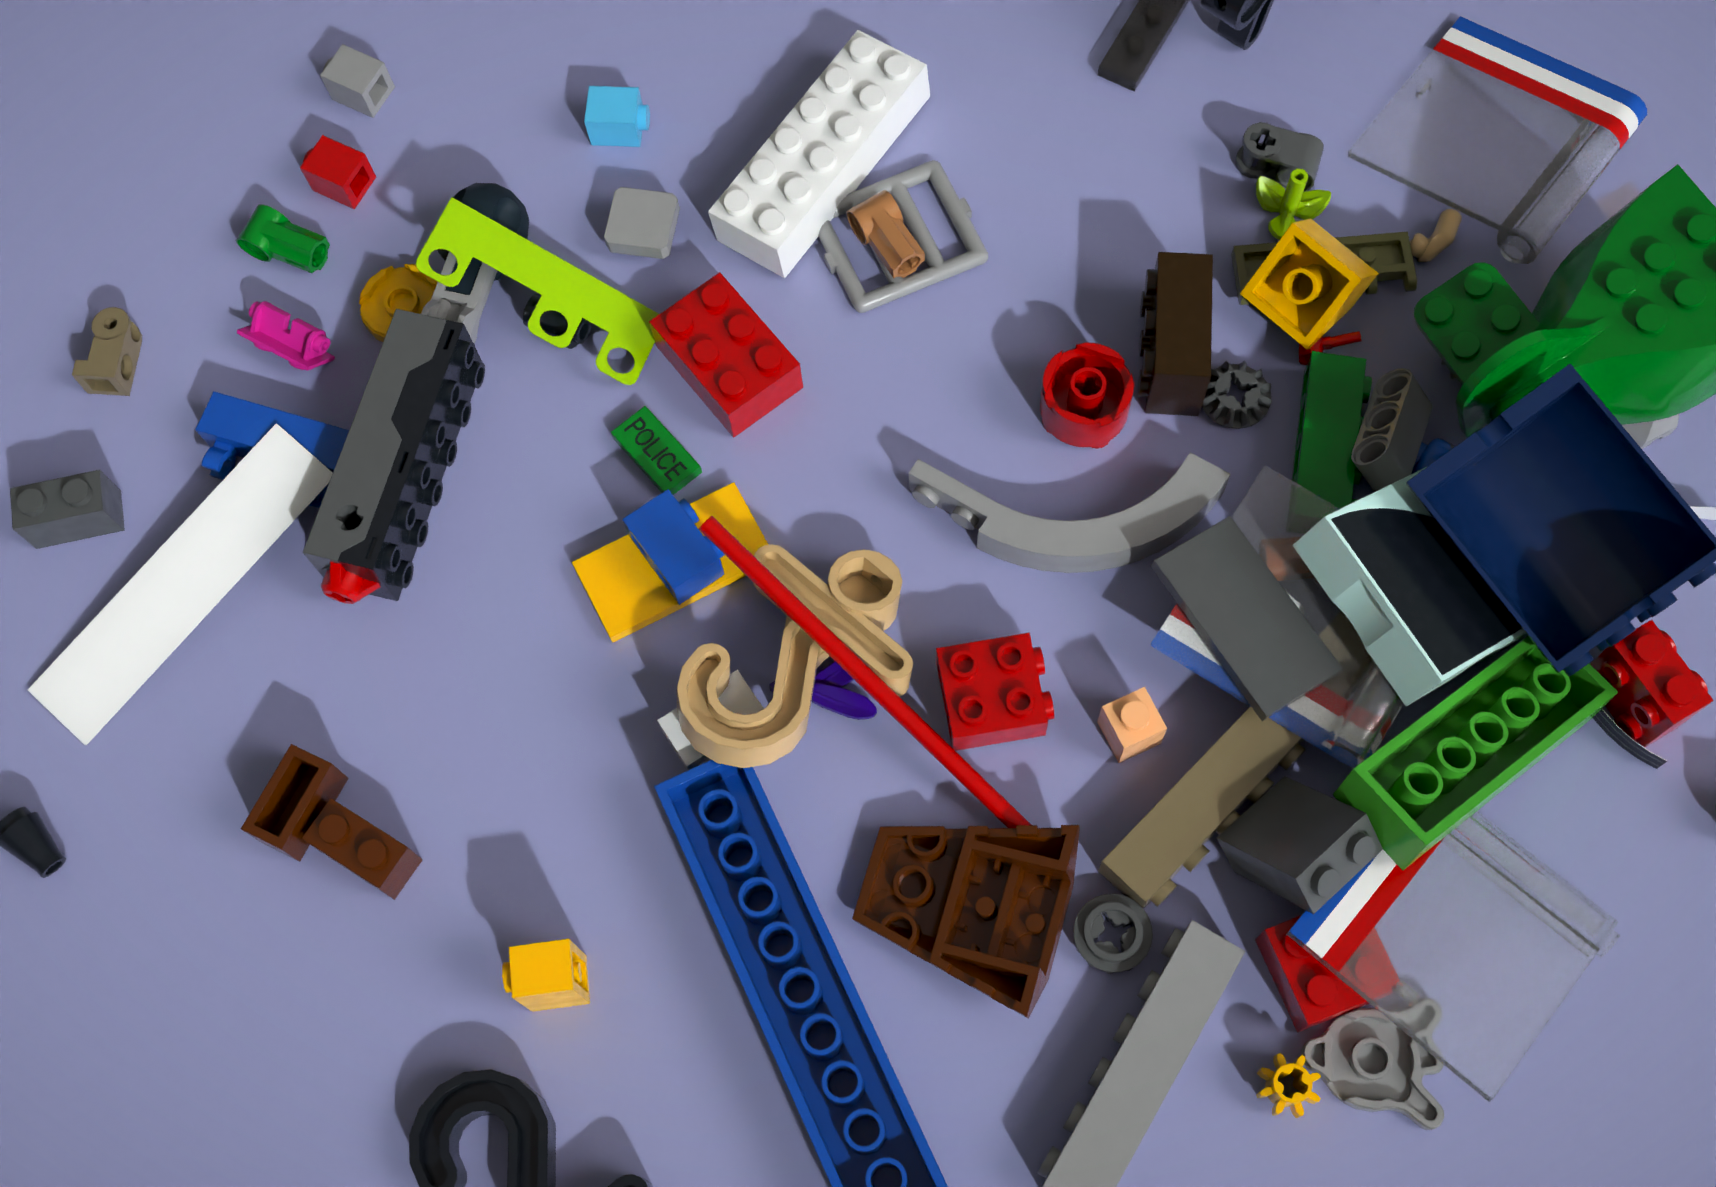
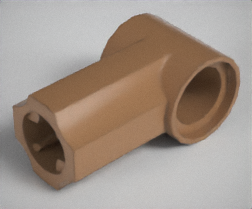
M887 190L877 193L846 211L847 219L856 237L862 244H870L893 278L907 277L914 273L917 267L925 261L924 251L904 225L901 211L893 196Z

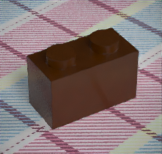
M291 744L241 827V830L259 842L300 862L310 845L302 837L330 798L336 801L349 778L332 763Z
M330 798L302 837L304 841L394 900L422 862V859L407 846Z

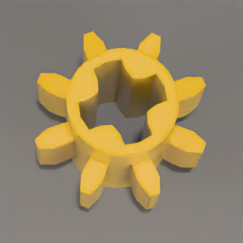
M1278 1053L1273 1056L1275 1071L1263 1067L1257 1071V1074L1265 1079L1266 1082L1265 1088L1259 1091L1256 1096L1257 1098L1268 1097L1274 1103L1272 1107L1273 1116L1280 1114L1284 1107H1290L1293 1116L1299 1118L1304 1115V1109L1301 1104L1303 1100L1312 1104L1320 1101L1321 1098L1311 1090L1312 1083L1317 1081L1321 1075L1320 1073L1309 1074L1303 1067L1305 1056L1301 1055L1293 1063L1287 1064L1285 1057ZM1290 1074L1294 1077L1292 1086L1299 1090V1092L1286 1097L1282 1094L1284 1085L1278 1079H1282Z

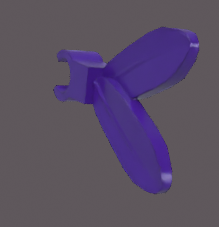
M836 662L815 676L811 700L814 704L857 720L870 719L877 714L876 706L867 697L842 688L854 679ZM775 681L769 684L771 692L774 691Z

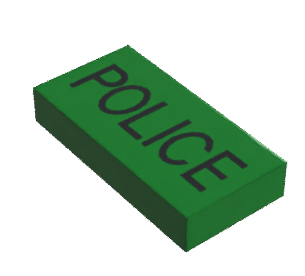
M646 406L611 431V435L616 443L661 493L669 489L674 495L702 473L701 466Z

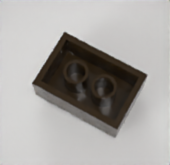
M1158 252L1155 269H1147L1145 291H1142L1140 317L1144 318V330H1141L1139 357H1143V368L1139 371L1138 397H1146L1145 413L1199 416L1211 378L1213 254Z

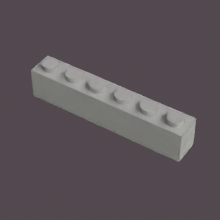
M1193 920L1184 932L1178 928L1174 929L1161 952L1169 958L1161 974L1151 970L1137 995L1145 1000L1136 1018L1127 1013L1113 1037V1040L1121 1044L1112 1061L1102 1057L1088 1084L1096 1088L1087 1106L1077 1101L1063 1128L1071 1133L1061 1151L1052 1146L1037 1173L1046 1178L1041 1187L1117 1186L1246 952L1245 950Z

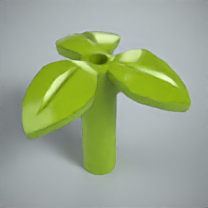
M1295 169L1291 172L1286 190L1281 184L1265 176H1259L1257 179L1256 196L1259 204L1265 211L1279 212L1280 214L1268 223L1271 235L1278 240L1282 238L1290 225L1296 222L1295 216L1303 220L1310 218L1313 220L1325 210L1330 202V191L1310 190L1304 192L1308 173L1303 169Z

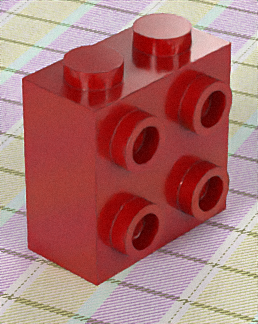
M1653 620L1636 628L1634 632L1612 647H1607L1590 663L1618 691L1605 705L1615 718V724L1644 748L1677 729L1714 701L1708 693V688L1703 678L1697 672L1689 669L1677 653L1673 639L1665 631L1660 630Z
M1030 632L936 648L938 677L951 746L955 751L1046 736L1048 720H1052L1055 717L1050 691L1042 692L1039 675L1045 674L1044 658L1041 647L1033 648Z

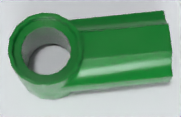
M259 204L236 239V243L241 249L261 261L270 262L272 258H275L309 273L323 268L328 259L327 254L330 246L326 237L292 224L282 213L263 204Z

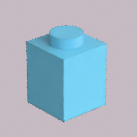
M589 86L584 123L591 145L641 147L642 130H649L650 109L649 105H643L639 87Z

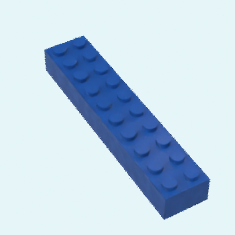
M709 760L655 785L654 788L831 1186L948 1187L754 768L734 767Z

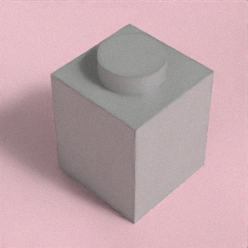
M343 44L336 54L326 62L320 75L332 100L374 118L395 88L384 62Z

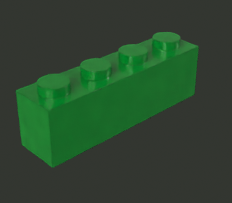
M1312 351L1303 375L1285 533L1304 535L1323 517L1359 500L1352 498L1353 485H1359L1362 474L1353 463L1351 455L1364 419L1361 416L1362 403L1367 404L1371 392L1372 377L1365 376L1367 359Z

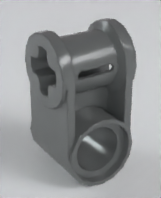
M1259 122L1252 124L1245 131L1243 146L1236 155L1235 164L1244 176L1258 179L1259 176H1265L1281 184L1284 188L1287 187L1291 172L1295 169H1303L1308 173V180L1304 189L1306 191L1314 186L1324 144L1320 139L1311 134L1297 133L1268 123ZM1264 134L1265 138L1263 143H1258L1261 135ZM1254 158H1257V165L1253 167L1252 163L1254 161Z

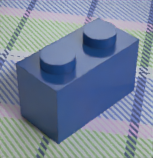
M669 489L622 519L629 537L679 605L725 575L720 560L725 554L706 536H703L696 527L695 523L699 521V518L688 501L683 498L678 502Z

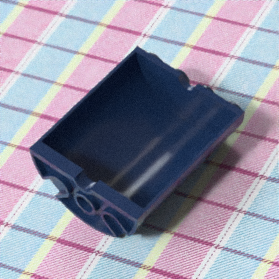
M1568 364L1502 412L1484 428L1470 435L1406 482V485L1557 673L1564 670L1568 676L1573 675L1594 660L1588 651L1595 646L1601 652L1634 632L1636 628L1630 621L1635 617L1642 623L1648 618L1656 616L1678 600L1672 593L1678 587L1689 581L1693 588H1695L1716 573V564L1714 563L1716 561V537L1571 364Z

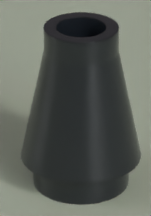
M21 807L9 813L0 821V847L34 869L42 878L52 875L65 863L66 858L58 850L38 812L31 813L26 807Z

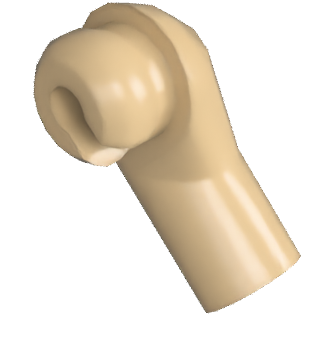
M1454 209L1444 210L1440 214L1435 230L1430 238L1425 237L1422 233L1414 234L1413 239L1410 240L1412 256L1418 258L1417 262H1430L1453 243L1462 220L1458 211Z

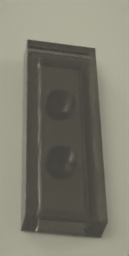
M1139 0L1099 65L1098 76L1135 92L1190 0Z

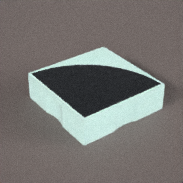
M1425 468L1323 517L1292 545L1330 600L1352 623L1366 651L1405 706L1412 704L1449 682L1476 662H1482L1526 636V633L1406 485L1408 480Z

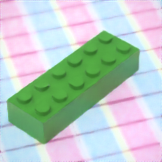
M1527 636L1353 768L1333 793V796L1337 800L1367 814L1383 850L1402 870H1405L1590 721L1618 691L1590 664H1587L1571 676H1568L1564 670L1557 673Z

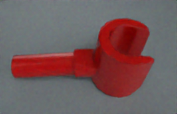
M1360 331L1332 337L1322 336L1310 349H1305L1299 344V363L1307 365L1312 351L1323 352V350L1361 342Z

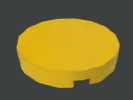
M404 264L405 267L395 269L393 266L381 269L367 281L360 293L359 304L361 305L360 315L367 330L381 342L385 339L396 309L421 314L423 307L432 298L438 281L421 273L415 264Z

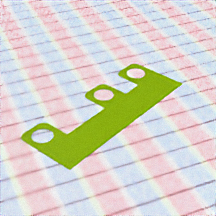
M451 197L416 260L417 269L447 287H454L459 284L472 258L478 259L541 295L528 321V329L537 337L558 348H565L570 344L582 318L609 332L596 358V366L601 372L625 385L634 384L655 343L649 321L659 314ZM437 249H445L451 252L457 260L455 272L450 275H441L433 271L428 261L430 253ZM553 310L565 317L567 330L563 335L551 336L543 331L540 326V317L544 312ZM623 348L629 351L634 358L633 369L624 374L615 372L607 361L610 350Z

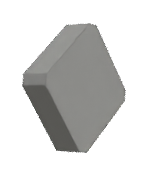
M620 187L615 190L604 234V240L609 251L664 259L669 256L680 211L677 197L673 193Z

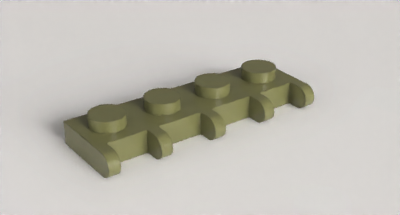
M1408 231L1335 237L1379 273L1365 290L1366 295L1377 293V281L1399 279L1403 280L1406 292L1416 291L1417 277ZM1278 242L1233 246L1231 257L1239 305L1250 304L1240 293Z

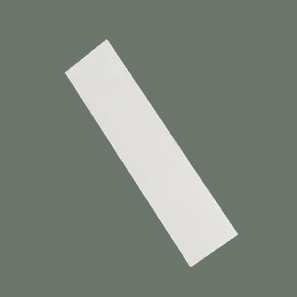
M276 423L30 686L28 691L86 746L329 484L333 472Z

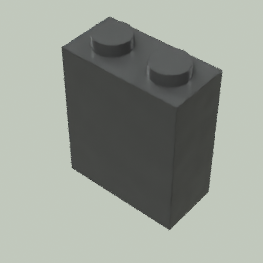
M1286 776L1217 837L1235 873L1312 914H1315L1383 850L1365 812Z

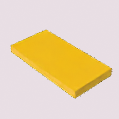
M734 482L690 503L699 518V521L695 523L698 529L708 518L713 516L753 556L758 548L769 545ZM628 534L572 562L612 643L746 576L725 555L720 558L725 575L679 605Z

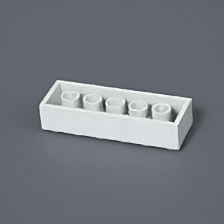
M857 30L708 211L717 241L777 275L786 278L818 238L822 225L827 220L831 221L834 218V213L841 201L857 189L929 99L930 88L927 64Z

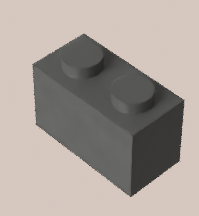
M101 470L10 488L12 528L36 549L125 531L121 490Z

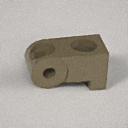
M109 307L95 315L91 327L95 336L93 337L88 360H75L72 376L88 394L130 396L142 345V334L124 310L117 307Z

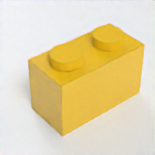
M570 939L509 947V962H503L502 978L506 993L512 992L514 1000L532 1012L590 1004L587 957Z

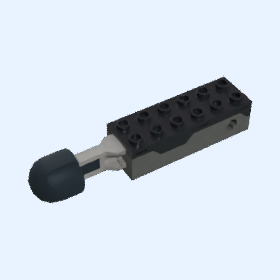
M474 183L460 190L453 197L528 239L529 217L526 208L511 190L496 183ZM437 249L445 261L441 275H450L457 269L455 256L445 249ZM474 257L458 285L447 287L437 282L432 298L423 307L421 314L396 309L303 550V554L324 577L321 583L323 593L333 600L354 604L367 595H373L398 601L402 589L407 588L412 580L414 571L413 558L417 547H422L426 541L428 534L427 520L432 506L435 507L440 502L443 492V475L446 467H450L454 463L457 454L456 439L460 428L465 427L469 422L471 415L470 401L475 388H480L484 380L485 365L475 348L479 320L493 282L500 279L501 275L506 276Z

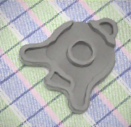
M1419 1000L1408 1009L1400 1012H1387L1377 1008H1358L1333 1021L1320 1036L1308 1040L1303 1045L1301 1055L1305 1056L1304 1066L1313 1073H1320V1078L1331 1093L1344 1104L1354 1109L1370 1112L1396 1111L1402 1113L1425 1130L1435 1129L1443 1122L1444 1110L1422 1084L1424 1075L1439 1073L1444 1066L1443 1059L1431 1040L1432 1031L1437 1026L1441 1017V1011L1433 1000Z

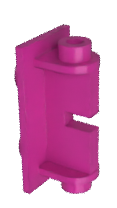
M258 301L254 302L249 309L252 324L237 330L238 335L252 341L258 349L275 353L288 360L289 364L297 369L312 370L335 359V356L326 352L330 347L331 341L326 337L325 331L299 318L292 320L291 329L289 330L291 314L267 301L261 303Z

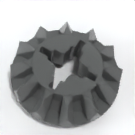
M1225 361L1220 367L1214 370L1211 369V378L1202 408L1214 422L1224 427L1234 429L1250 427L1262 420L1270 408L1272 402L1271 383L1266 382L1261 369L1256 371L1248 367L1245 361L1240 364H1229ZM1231 381L1237 386L1238 390L1247 391L1242 399V407L1235 396H1226L1229 392Z
M1103 894L1088 901L1077 914L1073 927L1076 951L1081 954L1090 967H1095L1108 974L1130 971L1137 966L1149 952L1153 937L1152 925L1145 910L1136 901L1120 894ZM1102 915L1105 916L1107 922H1111L1114 928L1120 926L1124 928L1131 925V928H1128L1120 937L1122 953L1119 952L1117 947H1114L1111 941L1094 942L1105 930Z

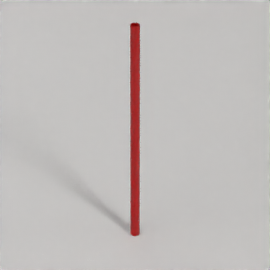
M713 516L702 524L699 530L1007 828H1016V825H1032Z

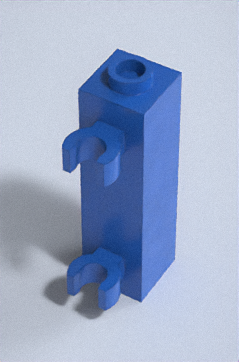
M213 391L195 429L210 447L204 455L201 466L211 470V477L224 480L235 468L236 456L244 458L276 423L331 472H334L349 430ZM328 485L309 506L320 508Z

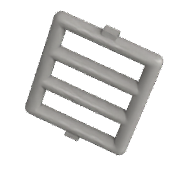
M935 160L848 194L838 205L834 213V218L846 214L848 209L883 190H887L896 201L910 233L924 251L925 262L928 268L905 278H893L871 247L889 284L865 293L829 220L822 225L818 234L826 251L824 260L830 273H837L854 309L859 313L867 312L975 268L988 260V252L970 220L972 210L965 197L958 198L941 164ZM928 180L931 181L967 252L944 261L907 190Z

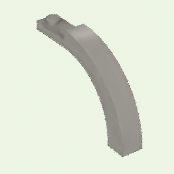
M1190 452L1168 482L1140 503L1104 517L1071 521L1044 519L1012 510L920 459L916 461L909 472V491L912 492V496L922 505L928 508H935L937 506L951 514V518L963 528L968 530L978 529L977 549L1022 567L1050 572L1078 573L1112 569L1134 563L1158 553L1175 543L1197 526L1212 510L1225 491L1230 473Z

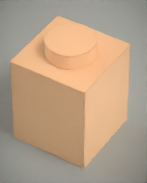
M1145 687L1103 705L1097 721L1118 763L1160 745L1167 730Z

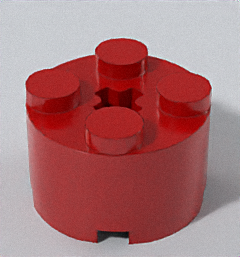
M1098 343L1076 344V348L1064 353L1060 351L1053 356L1044 372L1040 399L1042 423L1047 432L1066 444L1095 449L1105 447L1110 440L1120 433L1128 418L1134 392V380L1132 373L1130 374L1124 364L1125 360L1118 352Z

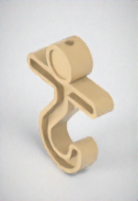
M770 544L758 548L754 553V557L899 697L906 693L912 673V657L904 648L883 632L896 619L902 587L900 570L890 558L879 552L865 549L850 551L839 557L831 566L826 584L779 545ZM754 582L753 586L786 615L771 702L761 711L747 715L733 713L721 704L718 698L728 687L730 680V656L724 647L714 643L703 644L694 651L682 666L677 685V712L681 731L694 749L718 764L740 768L771 764L795 748L807 731L816 669L829 657Z

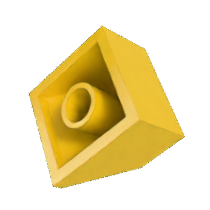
M1310 218L1293 222L1240 294L1305 349H1310L1354 306L1379 273Z

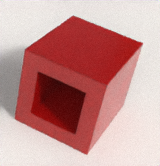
M324 135L321 136L314 148H311L306 153L303 164L300 167L314 192L352 209L357 207L376 179V175L364 153Z

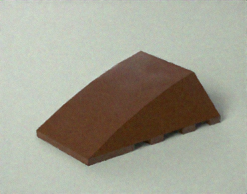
M1016 825V828L968 826L966 829H945L944 826H882L876 838L852 919L1029 1019L1049 980L1072 894L1080 827L1079 825H1061V828H1038L1037 825Z

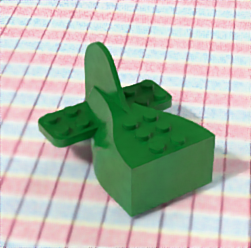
M1678 164L1647 187L1568 254L1550 278L1532 313L1497 269L1485 262L1474 263L1417 302L1414 308V318L1418 329L1462 385L1456 397V408L1460 429L1463 434L1468 438L1473 433L1481 430L1502 412L1568 364L1574 367L1621 425L1669 418L1699 405L1716 394V207Z

